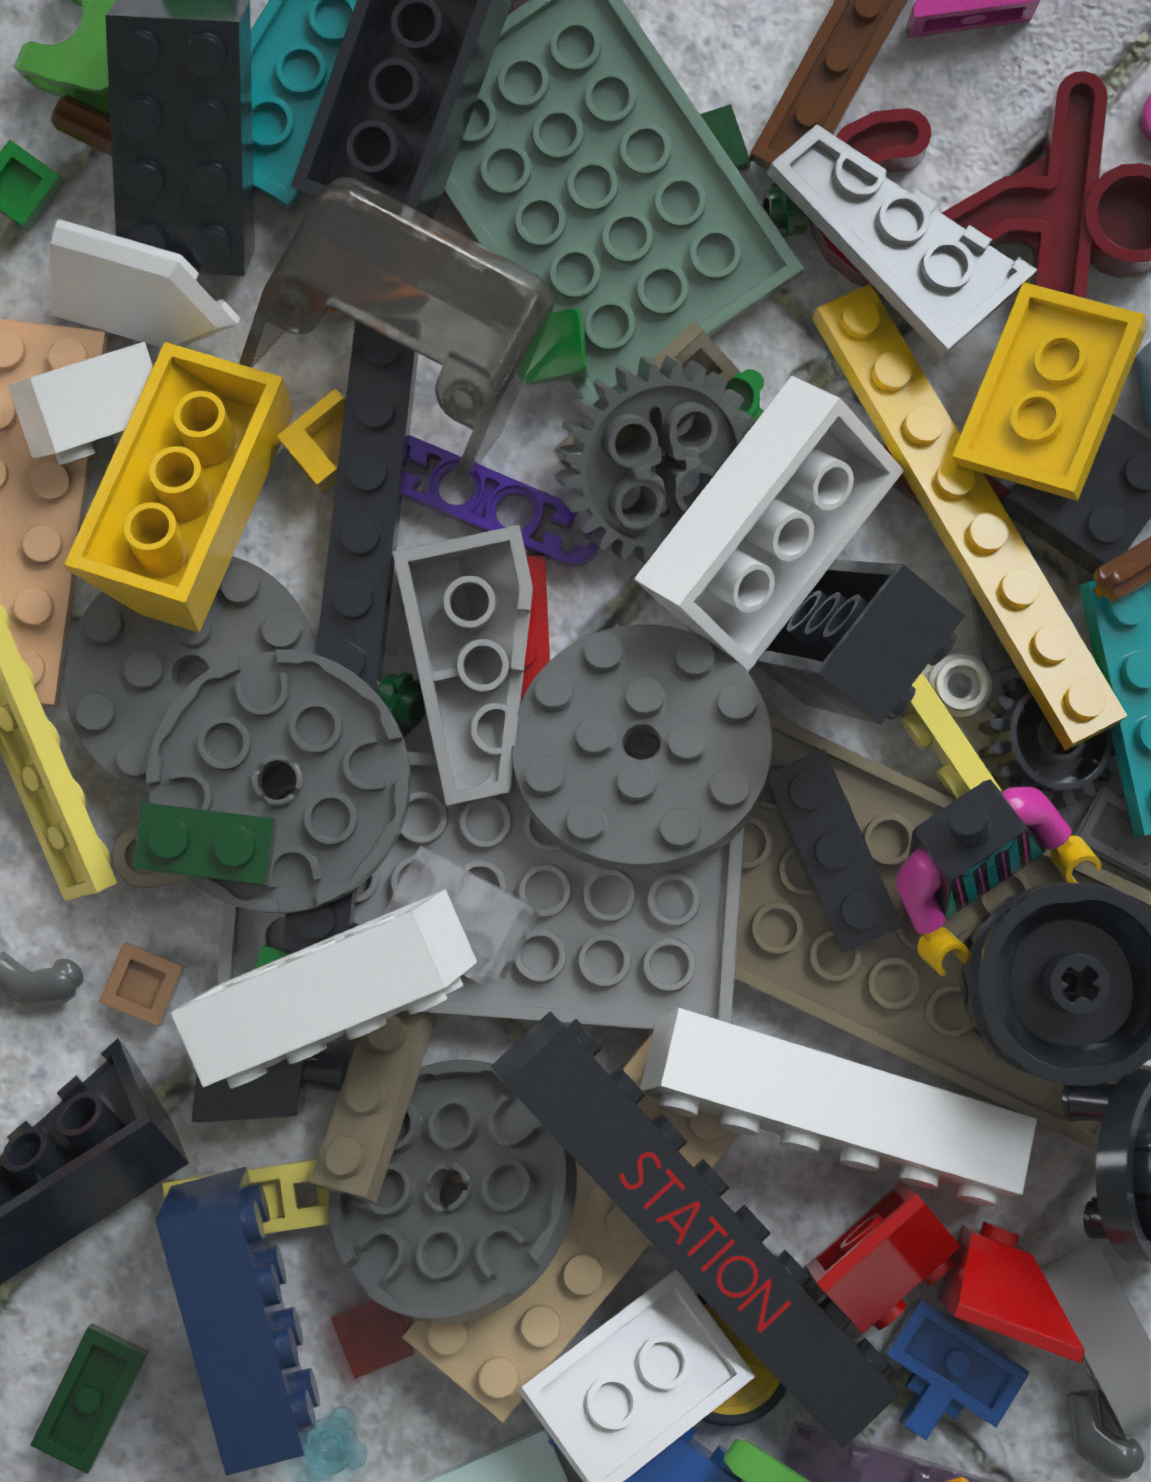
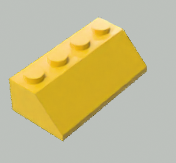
M164 342L64 563L66 569L140 615L200 633L281 445L277 435L289 426L294 415L283 377Z

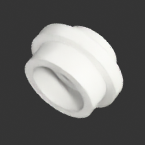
M954 654L945 657L934 666L928 678L931 687L950 715L955 718H964L979 712L991 696L992 680L990 673L981 661L970 655ZM961 675L968 680L970 690L966 697L956 698L949 692L948 681L951 676Z

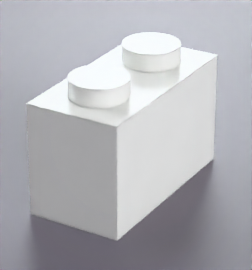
M145 342L7 385L33 459L55 454L58 465L68 463L96 453L92 441L112 435L115 446L119 444L153 368Z

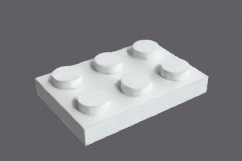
M675 1269L520 1387L518 1392L583 1482H623L756 1376L681 1274Z

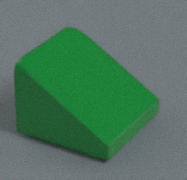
M580 308L566 309L519 320L526 385L589 378L584 320Z

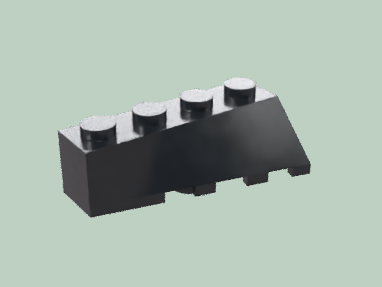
M119 1038L100 1053L107 1061L85 1081L82 1082L76 1075L57 1092L62 1101L32 1127L25 1120L7 1136L9 1142L4 1147L3 1153L0 1156V1285L189 1164L172 1120Z

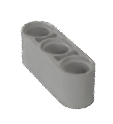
M1092 1239L1040 1266V1269L1085 1349L1082 1363L1096 1390L1099 1391L1100 1397L1112 1420L1123 1437L1126 1438L1151 1425V1341L1107 1257L1097 1242Z

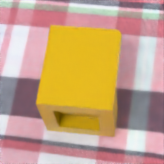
M337 388L328 393L277 435L283 447L323 495L336 485L346 402Z

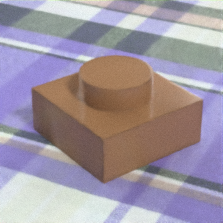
M123 942L99 1003L156 1026H162L186 966L131 943Z

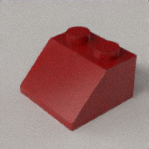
M900 1181L813 1258L806 1267L822 1290L854 1325L864 1333L872 1325L877 1330H882L891 1324L907 1307L903 1298L920 1282H923L926 1287H930L945 1276L956 1262L951 1255L961 1246L918 1194Z

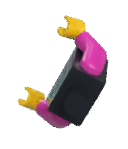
M989 779L919 824L912 831L908 859L898 872L896 885L915 931L923 934L918 942V954L939 975L946 976L945 970L942 968V960L949 951L964 964L969 957V950L966 945L947 928L943 927L945 920L1043 855L1046 849L1052 850L1051 861L1067 883H1078L1072 876V871L1077 864L1083 861H1090L1098 872L1101 870V862L1081 837L1071 836L1072 830L1040 790L1033 787H1009L1001 792L992 780Z

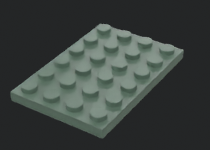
M529 0L507 15L444 191L529 318L566 309H581L584 320L589 378L571 381L582 398L594 404L599 399V396L595 391L593 381L599 379L611 388L617 385L615 366L620 364L633 375L637 374L640 357L646 356L652 360L693 321L709 337L798 278L804 273V267L623 0Z

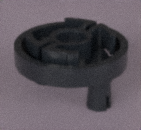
M1142 1065L1134 1072L1123 1076L1118 1083L1107 1082L1093 1086L1064 1085L1061 1102L1062 1110L1067 1120L1101 1122L1095 1168L1097 1197H1092V1201H1088L1085 1206L1083 1223L1086 1235L1091 1239H1108L1117 1254L1130 1263L1151 1265V1065Z

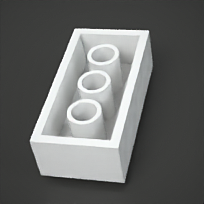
M791 376L634 580L689 632L707 639L739 662L749 672L904 470L841 398Z
M444 889L220 983L170 1013L202 1086L205 1087L226 1078L231 1089L268 1072L266 1068L286 1058L289 1064L309 1058L326 1049V1043L346 1033L349 1040L370 1033L387 1024L385 1019L403 1011V1005H406L409 1014L413 1015L447 999L446 994L463 986L460 976L476 964L477 960L447 891Z

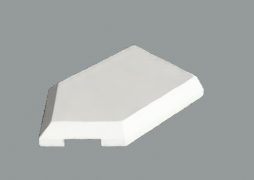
M60 219L54 225L50 241L51 316L161 348L164 342L185 347L238 325L241 318L223 299L216 302L196 281L199 273L182 255Z

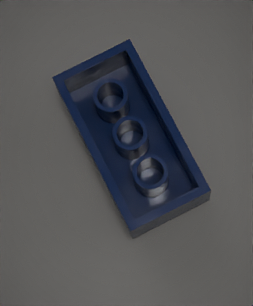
M246 1167L172 1185L155 1221L226 1476L304 1456L308 1432L316 1429L314 1408L320 1406L319 1392L312 1368L302 1370L299 1362L297 1346L303 1345V1334L298 1313L294 1306L285 1308L282 1300L280 1285L287 1282L282 1254L278 1245L268 1247L264 1234L263 1223L270 1221L266 1195L261 1183L251 1185Z

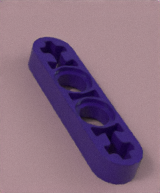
M409 435V459L413 465L428 471L430 458L440 462L430 474L428 492L426 494L416 490L422 484L421 477L405 471L403 498L480 531L488 532L506 528L501 525L496 515L501 501L509 496H521L530 502L534 511L529 524L520 529L525 550L537 555H545L546 559L568 567L583 566L593 560L598 553L599 547L592 541L587 548L577 545L573 549L572 554L566 553L562 550V538L546 530L543 543L531 539L542 525L545 507L556 510L550 518L551 524L563 529H569L573 525V520L578 512L569 511L562 504L560 498ZM454 471H461L470 475L476 486L471 499L460 505L447 503L439 494L441 480L445 475ZM592 531L586 534L583 533V535L590 540Z

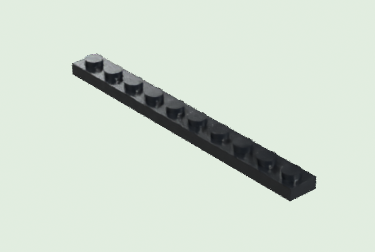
M356 316L316 655L339 663L354 672L379 695L395 565L393 551H396L422 327L419 321ZM357 888L324 906L302 912L285 913L281 949L299 951L353 928Z

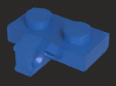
M918 1297L883 1352L912 1371L905 1387L915 1394L899 1422L924 1440L928 1439L943 1413L956 1419L964 1407L994 1427H997L1030 1371Z

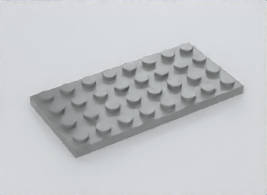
M408 752L411 770V795L406 819L401 833L387 858L357 888L353 928L446 889L477 963L460 976L463 982L462 987L446 994L447 999L421 1012L540 1021L551 1011L564 1023H571L577 1019L581 1024L654 1029L658 1015L682 1008L732 1024L745 826L730 842L715 853L682 868L651 873V869H629L612 866V870H608L571 855L554 843L541 830L524 804L518 788L514 767L510 793L446 806L435 753ZM284 763L276 772L262 781L261 786L264 794L274 800H280L293 794L297 781L296 773L290 765ZM224 902L217 985L254 970L261 945H269L281 949L285 913L251 911ZM403 1005V1011H408L406 1005Z

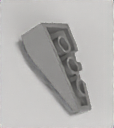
M520 525L393 551L446 806L510 793L513 771L512 746H515L519 718L517 712L520 710L533 586Z

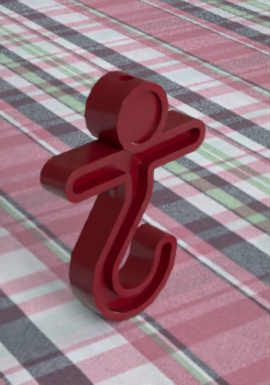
M1087 71L1074 72L1066 76L1060 83L1049 108L1045 153L1042 159L1012 176L1002 177L942 212L943 215L964 229L971 225L992 239L989 245L993 248L1005 243L1026 244L1033 252L1032 266L1037 269V272L1030 280V284L1086 298L1090 264L1100 272L1118 278L1137 277L1151 270V166L1143 163L1121 164L1104 173L1099 178L1108 96L1107 88L1102 79L1094 73ZM911 108L873 111L844 126L836 135L837 138L886 169V173L909 171L917 167L924 159L932 136L931 125L927 118L919 111ZM810 220L811 234L826 262L852 284L862 287L871 284Z

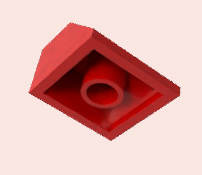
M983 1221L980 1231L962 1225L957 1239L961 1247L951 1256L956 1262L944 1276L937 1299L954 1317L1081 1364L1085 1349L1036 1259L1023 1247L1017 1246L1020 1234L987 1221Z

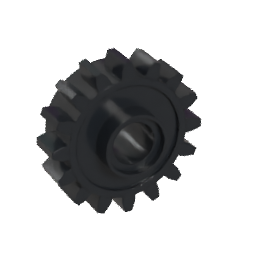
M1018 677L1004 683L1002 688L1005 696H996L989 699L986 703L990 712L996 716L995 719L987 720L978 725V731L991 736L992 744L980 749L979 756L995 758L998 766L990 773L994 780L1007 778L1011 782L1009 787L1036 788L1046 795L1056 810L1073 806L1074 798L1077 801H1081L1095 796L1096 791L1093 783L1110 780L1113 775L1107 767L1109 759L1116 756L1110 728L1065 751L1025 681ZM1045 726L1053 732L1056 738L1055 752L1045 742Z

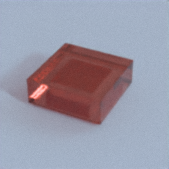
M373 1299L336 1313L331 1317L354 1379L410 1357L416 1352V1349L402 1338L406 1330L403 1316L387 1309Z

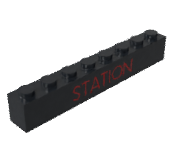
M551 1011L548 1012L491 1065L492 1069L842 1449L846 1447L900 1395L883 1377L892 1366L865 1337L856 1346L843 1332L852 1322L826 1294L816 1302L803 1288L812 1278L785 1249L775 1258L762 1242L771 1233L745 1204L734 1212L725 1203L721 1196L730 1187L711 1166L702 1159L693 1167L679 1151L688 1141L662 1113L652 1121L637 1106L646 1095L624 1070L618 1066L608 1074L594 1057L603 1047L577 1019L573 1020L566 1027Z

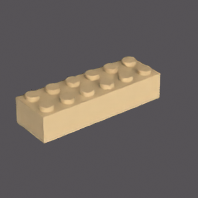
M653 1029L650 1030L621 1066L639 1088ZM646 1095L637 1104L651 1121L662 1113L684 1136L688 1143L679 1152L693 1167L704 1159L713 1168L740 1135V1133L720 1127L721 1117L698 1110L697 1117H686L663 1111L658 1108L660 1098ZM577 1161V1190L571 1222L556 1256L538 1280L516 1300L490 1315L455 1324H432L412 1319L402 1336L405 1341L503 1423L523 1399L518 1389L554 1362L651 1243Z

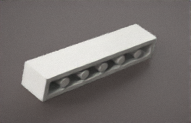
M677 1008L657 1016L640 1089L646 1095L660 1098L658 1108L663 1111L686 1117H697L698 1110L721 1117L719 1126L726 1130L745 1135H758L759 1129L781 1135L780 1145L805 1153H818L820 1147L841 1153L839 1162L846 1166L866 1171H878L879 1165L900 1171L899 1181L927 1189H937L938 1183L958 1188V1199L982 1206H996L997 1198L1023 1195L1037 1122L1036 1118L682 1008Z

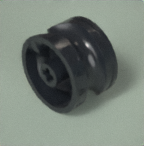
M1063 883L1043 885L1020 891L1004 899L986 914L975 928L966 946L969 950V957L967 962L961 965V994L965 1012L974 1031L990 1051L1005 1063L1025 1073L1045 1080L1076 1086H1093L1115 1081L1134 1072L1151 1059V912L1134 898L1113 888L1093 883ZM1063 974L1075 975L1076 985L1074 989L1066 988L1068 984L1061 981Z

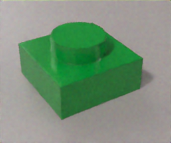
M9 139L0 151V213L28 232L65 182L59 174Z

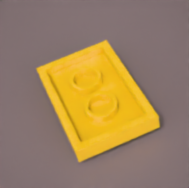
M1023 282L952 457L956 465L1078 501L1148 327L1146 315Z

